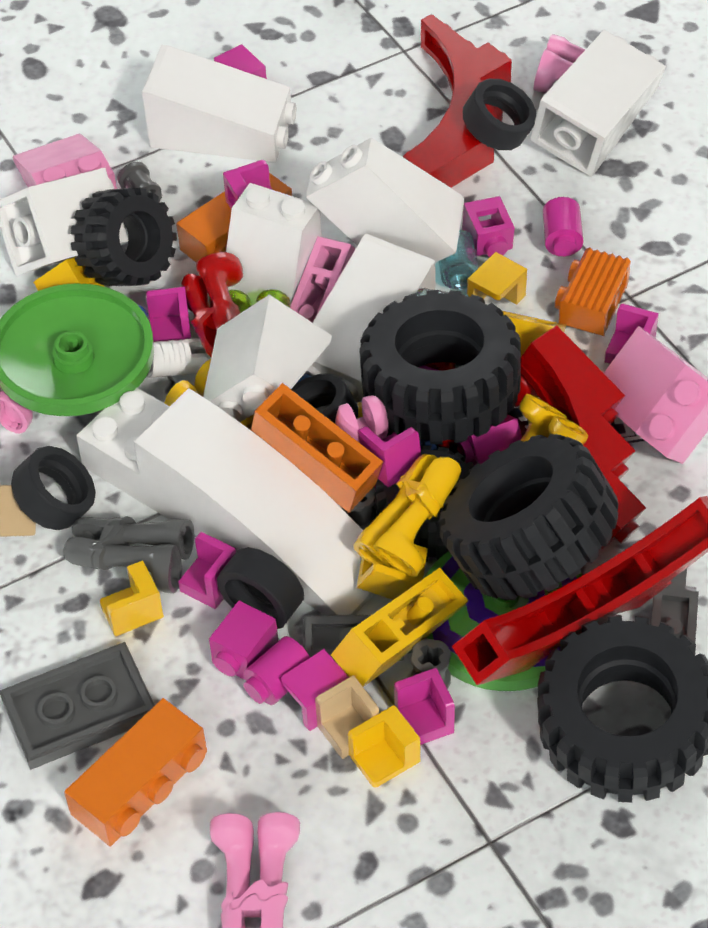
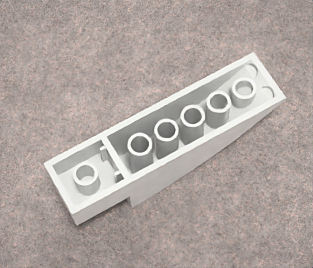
M139 388L126 392L120 397L119 402L101 411L76 435L82 464L87 470L169 520H191L195 536L203 532L236 548V552L239 549L250 547L260 549L276 557L300 581L304 589L303 602L324 615H356L373 596L374 593L356 588L361 556L354 550L353 544L363 530L324 490L293 463L246 426L190 388L171 406L166 405Z

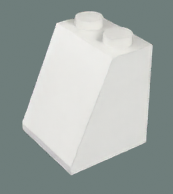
M106 168L27 187L0 199V228L16 276L78 256L77 251H72L71 242H75V235L70 234L71 225L77 224L74 215L77 210H83L81 203L86 198H93V193L114 189L112 181L108 178ZM122 222L119 232L120 244L128 241L124 222Z
M249 183L232 207L226 248L227 253L234 254L239 258L243 268V278L235 286L228 287L234 304L249 308L270 294L290 308L317 236L322 237L320 210L311 202Z
M269 294L217 329L203 397L241 422L253 415L254 411L282 383L292 389L331 343L332 335Z

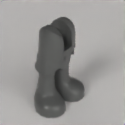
M128 516L110 519L79 518L73 523L72 534L74 537L66 541L63 548V556L74 565L103 570L113 567H127L143 560L148 571L152 574L157 589L165 593L174 594L179 588L178 581L182 577L181 559H189L193 550L194 526L191 520L181 519L153 523H136L133 518ZM129 543L148 544L153 546H130Z

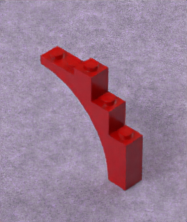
M430 14L421 19V48L438 63L446 75L452 91V98L449 108L439 125L424 141L404 154L403 158L452 188L494 162V148L488 147L477 140L467 129L463 120V107L480 82L486 79H502L511 82L512 60L489 42L476 48L472 42L464 39L452 30L448 24L443 23L433 14ZM485 104L487 110L502 122L503 111L496 106Z
M556 325L531 342L521 356V374L533 387L541 400L565 414L567 420L576 423L588 434V438L583 446L589 450L616 494L619 504L616 528L612 529V538L607 545L615 539L622 544L640 527L635 520L646 509L642 502L620 481L629 471L625 463L636 451L611 425L619 415L615 408L625 395Z
M699 497L650 534L585 575L527 605L484 620L452 645V648L476 685L531 669L548 656L551 650L557 649L560 646V640L570 632L580 635L583 624L592 620H597L598 625L604 624L608 621V616H615L618 613L639 608L672 583L670 580L708 552V497Z

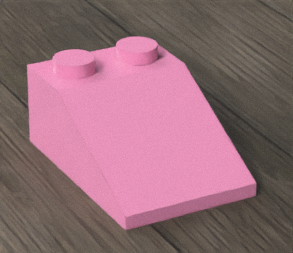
M80 133L13 155V161L27 187L106 168L108 178L112 181L114 189H117L114 172L102 151Z
M638 326L604 372L625 395L615 408L619 413L617 417L665 457L683 464L708 432V378Z

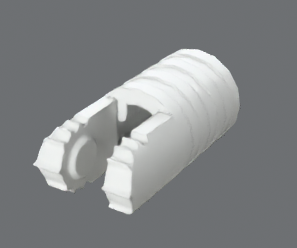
M199 338L154 342V358L147 377L197 374L200 367L211 357L204 351Z

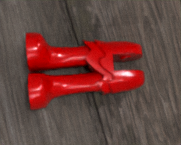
M227 252L213 253L202 257L196 263V270L199 275L187 274L181 281V287H185L188 309L195 316L190 322L194 326L202 347L209 357H212L217 329L241 313L239 306L234 304L228 287L235 286L243 278V268L239 258Z

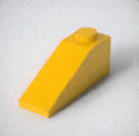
M439 567L352 628L332 652L331 656L349 677L354 675L362 687H364L411 651L414 645L429 636L464 607L469 600Z

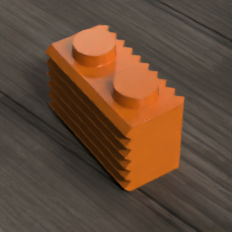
M589 247L585 250L580 261L574 259L568 273V282L570 283L568 287L561 286L555 300V308L560 310L559 323L605 336L608 325H610L618 304H620V300L623 297V293H625L628 286L631 263L628 257L624 259L620 255L615 257L613 253L608 255L605 251L601 253L598 249L593 251Z

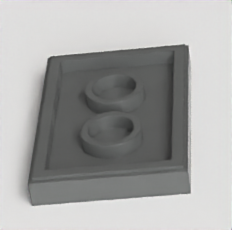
M126 642L0 690L1 700L30 770L127 732L155 706Z

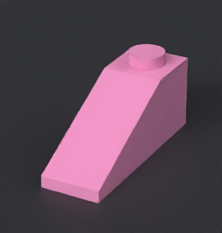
M317 236L290 308L313 323L354 253L355 248L348 243Z

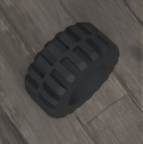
M438 290L427 291L426 295L417 296L414 293L405 296L400 303L394 301L383 309V314L378 312L362 334L359 353L363 398L374 395L382 401L387 412L388 430L393 433L395 432L397 435L412 427L419 433V441L425 439L430 440V444L443 445V441L454 440V444L465 442L468 436L475 435L479 437L490 430V425L494 427L499 425L507 417V413L514 409L518 401L521 383V342L519 334L516 332V327L507 315L503 316V311L493 303L485 304V300L479 296L472 294L470 297L463 296L461 291L450 290L449 294L439 293ZM435 362H450L463 365L444 371L418 368Z
M550 434L548 438L543 435L530 437V440L525 442L519 440L511 443L509 448L501 452L497 450L488 456L489 459L481 465L479 463L469 470L470 474L465 479H460L454 486V493L447 497L443 512H441L440 537L473 587L480 590L482 594L496 599L516 600L517 596L525 599L535 597L539 591L547 590L549 592L559 587V583L568 577L573 579L581 573L580 569L585 564H591L599 556V549L602 546H607L612 538V529H615L617 524L619 505L617 496L589 450L581 442L558 434Z
M622 615L608 616V621L605 624L598 625L597 620L583 624L580 635L570 632L560 640V650H551L545 660V671L540 673L538 681V724L543 748L549 750L550 761L557 771L567 769V781L577 788H581L586 783L591 786V795L605 799L607 793L618 795V802L632 803L633 795L643 794L646 801L660 798V789L665 786L669 791L673 792L684 785L685 773L688 776H694L703 764V756L708 755V660L701 653L695 656L696 644L689 637L682 635L680 638L674 636V627L664 622H660L658 627L649 624V617L635 615V621H622ZM616 681H634L653 688L663 696L671 708V716L659 728L639 736H619L608 733L593 724L583 712L582 705L593 691L605 684Z

